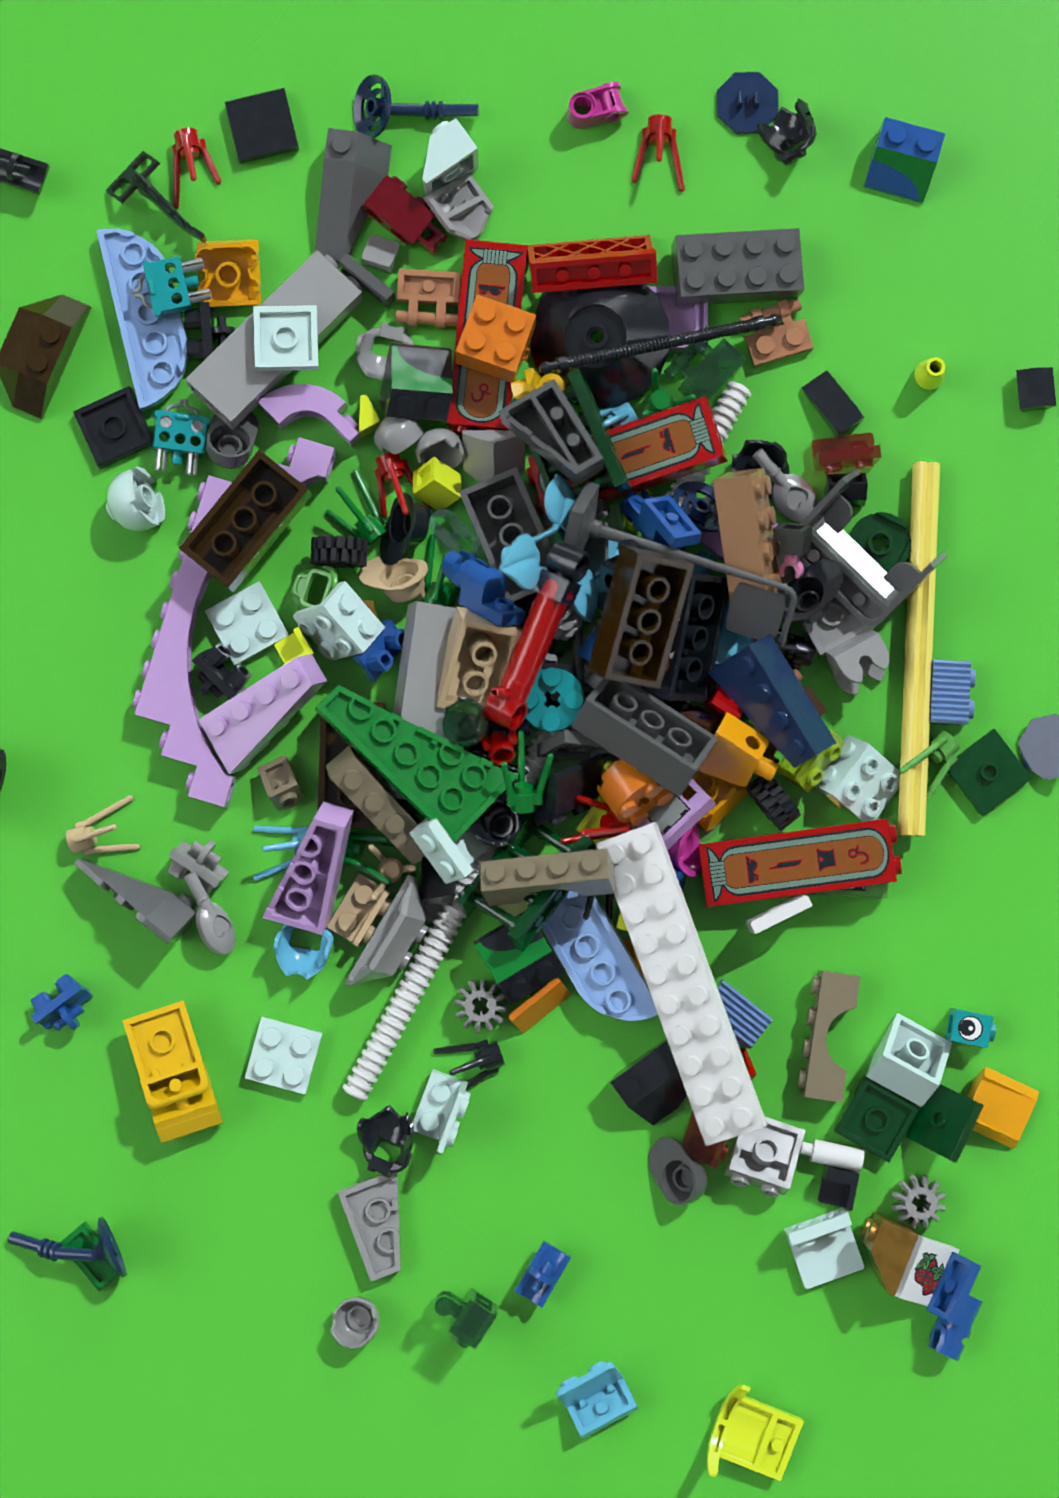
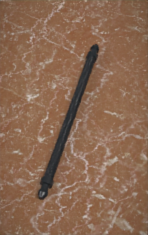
M775 314L770 315V317L759 315L754 316L753 319L741 322L738 321L697 331L694 330L693 332L660 337L659 339L626 344L625 346L607 348L606 350L592 351L591 353L573 355L568 358L560 356L556 357L555 361L552 362L544 361L539 365V371L550 374L551 371L557 370L558 373L567 372L569 368L573 369V367L588 366L750 331H764L768 326L776 327L782 322V318Z

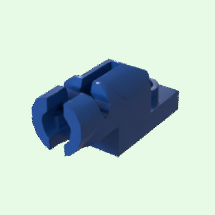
M642 489V497L633 490L623 499L620 507L622 514L633 524L636 531L641 532L645 539L666 546L670 545L671 548L699 544L702 533L670 495L655 498L649 495L645 489Z
M460 549L459 554L452 550L445 555L442 563V572L445 577L460 588L458 604L499 627L524 622L526 611L515 606L512 600L505 598L507 577L503 573L465 550Z
M952 1251L926 1310L938 1316L930 1333L928 1347L934 1348L935 1351L958 1361L965 1347L962 1339L969 1338L971 1326L982 1304L981 1300L969 1295L981 1265Z

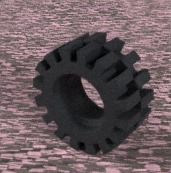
M339 535L312 537L310 564L316 566L328 565L333 568L366 567L368 541L359 537H342Z
M759 776L746 787L755 804L759 806L760 810L780 831L784 830L801 816L795 803L774 778L769 781Z

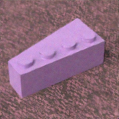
M312 654L294 658L198 719L229 774L245 770L252 762L251 760L259 752L263 751L277 732L282 730L290 722L291 717L298 710L302 709L327 682Z
M323 801L262 918L323 935L333 915L354 810Z

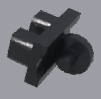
M0 148V182L40 195L50 168L49 164Z
M200 302V308L184 311L186 329H202V339L186 340L187 356L189 359H206L216 349L215 338L218 339V344L220 345L236 330L235 327L226 326L225 316H218L217 326L214 327L213 308H210L209 302Z
M222 643L201 652L192 662L201 670L196 676L204 684L200 688L199 693L204 696L211 691L218 699L224 694L230 700L247 689L245 685L252 674L241 664L237 665L232 671L223 664L231 654Z

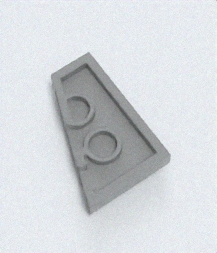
M393 1173L390 1178L380 1174L338 1190L339 1198L370 1281L372 1282L400 1271L398 1173Z

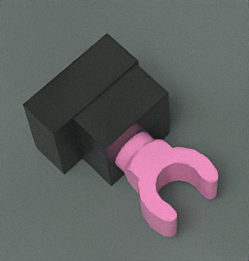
M781 523L773 529V541L780 542V554L786 555L784 563H782L779 569L781 577L788 573V566L795 568V577L797 579L803 575L804 566L800 561V556H804L811 550L813 525Z

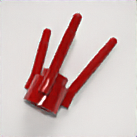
M663 114L651 115L648 117V127L642 129V141L631 181L636 183L638 180L648 141L650 140V144L656 146L657 162L662 161L663 146L667 145L669 141L678 188L680 192H683L685 187L676 142V129L672 128V118Z
M182 128L174 133L175 144L172 145L174 156L173 206L176 209L180 206V156L182 159L187 160L191 181H196L194 159L199 157V152H201L215 183L221 184L216 167L208 153L205 139H199L198 130L195 128Z
M388 452L382 454L375 459L378 468L374 470L378 483L381 515L383 517L387 516L384 479L387 483L392 482L404 515H407L409 510L399 480L404 477L402 473L404 472L413 487V474L409 469L407 460H401L399 453L392 454Z
M464 713L481 740L483 749L489 752L493 764L501 765L502 762L507 764L512 762L515 757L513 746L518 743L516 730H509L508 735L502 732L492 733L487 738L474 715Z
M577 795V801L605 810L607 814L602 815L599 828L583 829L580 831V835L562 838L560 842L561 844L577 842L581 836H586L591 840L613 838L632 831L633 825L631 822H620L607 803Z

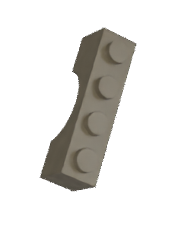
M349 745L326 765L330 779L414 865L425 855L409 832L422 821L412 811L406 809L387 790L371 767Z
M608 849L480 862L481 892L489 906L521 903L525 896L542 890H568L578 893L583 897L615 893L614 863Z
M819 970L818 976H813L811 994L815 995L814 1007L808 1008L806 1026H811L809 1039L804 1038L801 1053L802 1057H806L804 1070H799L797 1078V1088L801 1089V1095L804 1097L842 1103L847 1071L839 1067L830 1057L826 1046V1035L831 1022L839 1014L856 1008L860 976Z

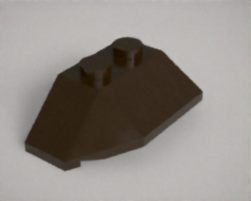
M62 294L19 307L0 349V379L14 408L43 420L90 313L91 306Z

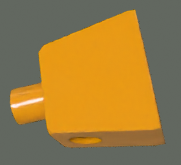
M727 712L715 733V737L719 739L699 771L741 787L748 785L753 773L771 781L779 764L763 756L769 744L768 739Z

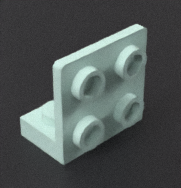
M433 1069L413 1120L415 1132L439 1140L436 1152L443 1154L445 1146L452 1148L460 1124L455 1119L457 1116L463 1118L471 1093L466 1091L467 1081Z
M843 1207L784 1228L806 1289L864 1269V1264L850 1227L852 1223L849 1214Z

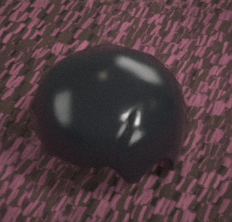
M496 799L471 825V831L480 842L489 847H504L511 844L520 835L522 829L521 815L510 809L511 806H507V802Z

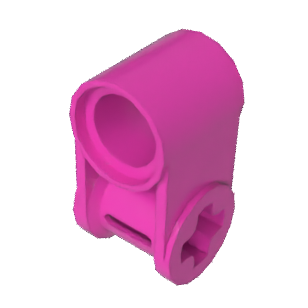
M609 82L596 88L575 93L570 98L567 119L569 123L575 128L583 129L604 122H614L627 116L629 113L628 109L623 106L619 93L621 90L620 83ZM582 105L588 108L589 113L580 115L575 112L574 108Z

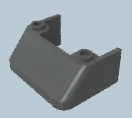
M856 468L844 476L800 523L803 525H813L811 550L804 556H800V561L804 568L823 559L833 560L839 564L843 571V583L835 598L861 623L867 626H876L887 618L935 570L947 555L942 552L922 572L909 562H900L893 566L889 572L884 570L843 530L851 521L853 510L851 504L841 494L860 475L861 472Z

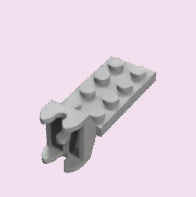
M780 554L777 557L778 569L784 563L785 554ZM788 566V573L784 576V584L787 585L796 578L794 567ZM835 597L830 601V608L821 620L809 624L800 623L818 656H826L830 672L843 691L850 695H857L859 683H862L863 675L866 674L878 682L882 681L884 670L887 669L889 664V653L879 633L872 630L875 626H867L861 623Z

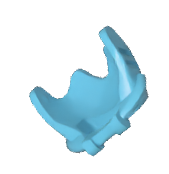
M284 924L277 933L273 946L277 962L286 976L299 974L307 980L320 972L328 961L334 940L333 934L329 928L325 929L323 935H321L320 950L293 946L291 944L293 929L296 927Z

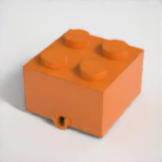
M477 294L455 351V363L510 383L515 382L522 362H526L530 352L528 345L535 329L536 315Z

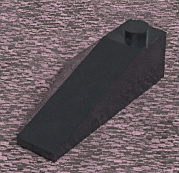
M667 1038L616 1073L610 1081L628 1108L652 1125L675 1111L687 1096Z

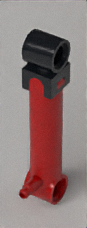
M558 541L551 548L546 561L547 570L542 569L537 585L534 587L538 594L498 687L491 689L490 696L485 703L483 711L485 718L511 731L517 730L523 723L528 710L526 702L568 604L574 605L582 586L579 582L585 577L591 562L589 553L562 541Z

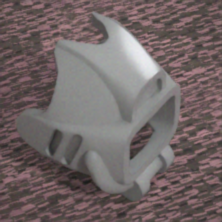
M382 322L381 327L370 329L358 336L356 343L357 359L360 368L367 377L383 381L387 357L372 353L376 337L414 345L411 338L404 334L405 327L399 326L397 328Z

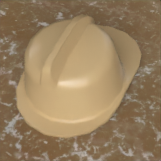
M380 556L367 561V566L360 568L358 572L359 580L364 585L381 589L392 602L404 603L410 600H422L425 597L424 577L428 571V564L423 560L402 557L397 564L389 566L384 564Z

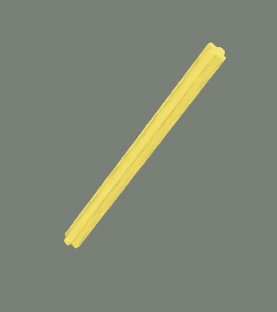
M914 462L912 469L911 552L909 563L913 564L921 572L937 557L940 463ZM936 568L907 597L900 768L929 747ZM928 756L905 773L900 774L897 835L925 836Z

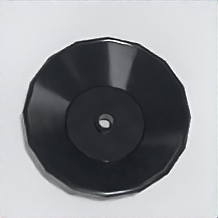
M646 284L547 292L540 299L535 312L536 324L530 340L531 356L542 378L547 375L539 371V365L544 361L552 362L555 361L556 357L560 356L568 358L573 355L587 354L592 351L606 350L607 348L610 349L622 345L625 346L626 344L669 336V320L658 295ZM595 331L602 333L603 338L599 343L592 341V334ZM670 348L583 367H573V369L569 368L567 372L558 373L556 370L551 371V373L559 375L565 383V389H567L566 385L571 383L567 373L579 368L588 382L598 408H616L641 397L652 385V369L657 368L658 375L660 376ZM573 400L569 401L570 403L580 406L579 401L575 403L573 402Z

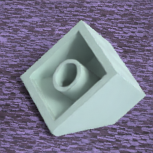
M457 118L451 122L443 121L433 129V134L430 135L423 173L425 196L479 168L478 148Z
M896 1013L873 1055L866 1077L922 1107L940 1085L952 1042Z

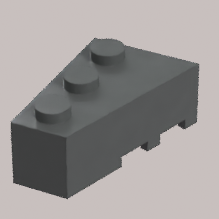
M555 379L499 410L503 425L576 485L604 470L603 456Z

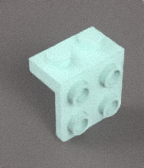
M346 581L338 583L321 604L299 610L293 615L300 630L315 642L319 652L324 657L333 661L364 653L385 628Z
M848 734L843 740L845 744L842 747L840 756L828 765L822 780L814 787L820 792L837 799L862 822L876 820L898 790L900 773L895 766L869 743Z
M425 819L409 832L445 884L463 879L473 871L470 864L488 848L487 845L475 837L471 831V826L454 843L437 819L430 821Z

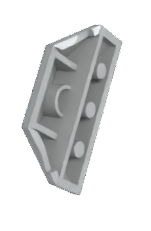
M410 872L344 983L351 986L392 976L397 968L404 970L413 955L408 952V949L413 941L420 943L429 928L424 925L428 916L425 904L421 903V889L416 873Z

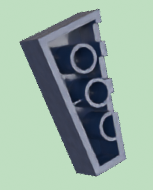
M771 634L749 644L707 672L794 768L837 743Z

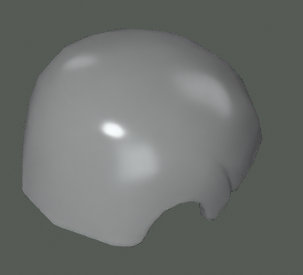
M385 417L375 431L374 441L383 454L386 453L385 449L392 454H398L414 444L423 435L424 430L416 419Z
M444 428L425 432L416 443L415 453L419 463L422 461L425 464L433 457H436L454 469L463 462L465 457L462 442L458 435Z
M357 1296L345 1299L334 1310L331 1334L340 1346L348 1349L360 1348L374 1339L380 1326V1317L376 1306L370 1300Z

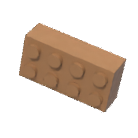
M764 468L727 472L714 479L713 486L725 565L784 584V576H780L777 557L780 556V544L777 541H773L772 526L776 524V514L774 507L769 505L768 494H771L772 491L770 476L765 475ZM726 574L730 601L736 586L740 582L776 593L781 591L777 588Z

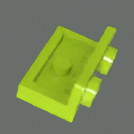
M830 730L837 742L836 744L796 768L785 758L776 771L809 793L812 787L818 785L822 780L828 765L840 756L845 742L835 731Z

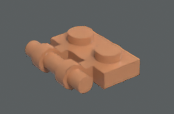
M399 269L397 302L409 303L408 311L396 310V323H408V327H417L418 324L435 325L438 329H445V326L457 327L458 314H446V306H459L461 272ZM419 303L437 305L436 313L418 312Z
M786 299L780 300L774 306L765 309L757 307L751 309L750 313L739 316L740 322L753 319L754 316L759 315L770 317V315L775 314L782 318V325L764 331H755L754 334L745 336L744 339L753 368L813 350L814 347L805 318L797 321H792L791 313L801 310L799 299L788 302Z

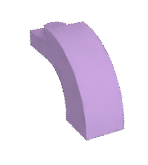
M310 384L287 385L271 391L258 401L261 409L282 430L290 422L298 418L316 417L327 422L351 447L361 439L357 432L359 425L348 414L344 417L341 416L348 409L346 402L325 388Z

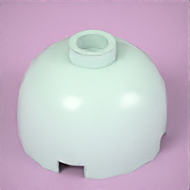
M135 467L119 474L111 482L107 492L106 510L108 515L119 525L130 531L139 532L160 525L159 523L165 519V505L160 491L156 494L154 493L150 484L155 481L145 469Z

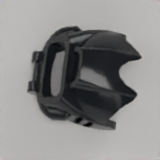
M800 98L795 102L797 113L781 107L777 120L772 126H768L764 122H760L757 125V131L764 143L774 152L775 158L778 161H782L786 166L792 164L796 158L806 156V149L812 145L817 135L815 122L809 106ZM802 142L799 147L790 151L792 147Z
M746 440L742 450L738 454L732 455V472L762 468L753 458V455L761 448L776 466L781 469L783 474H789L790 472L786 451L777 442ZM772 493L768 494V498L773 501Z
M388 1105L369 1119L361 1118L359 1120L357 1134L363 1146L364 1157L369 1163L367 1169L371 1172L377 1171L382 1173L386 1178H390L393 1173L404 1170L410 1163L412 1158L411 1150L413 1148L414 1126L409 1113L406 1112L405 1116H401L391 1105ZM382 1141L400 1147L401 1153L395 1163L374 1155Z

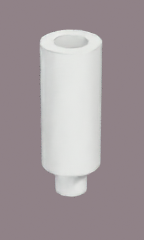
M814 1139L813 1143L802 1141L799 1153L810 1156V1162L855 1172L861 1171L864 1161L863 1149Z

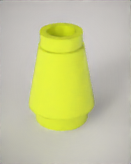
M938 357L921 361L914 371L917 384L928 390L938 388L945 379L944 361ZM930 367L933 368V369H935L936 372H935V373L932 372V371L930 370Z

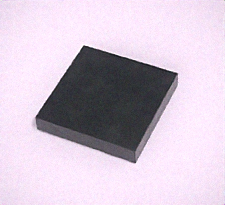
M285 88L225 102L240 164L300 150Z
M130 386L73 411L100 469L153 444V435L142 411L139 409L138 402Z

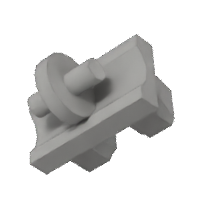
M183 840L177 848H173L169 855L172 860L168 872L176 878L183 879L189 870L191 872L195 871L207 894L223 882L230 871L218 864L221 857L213 852L217 843L212 840L206 846L198 841H195L191 846Z

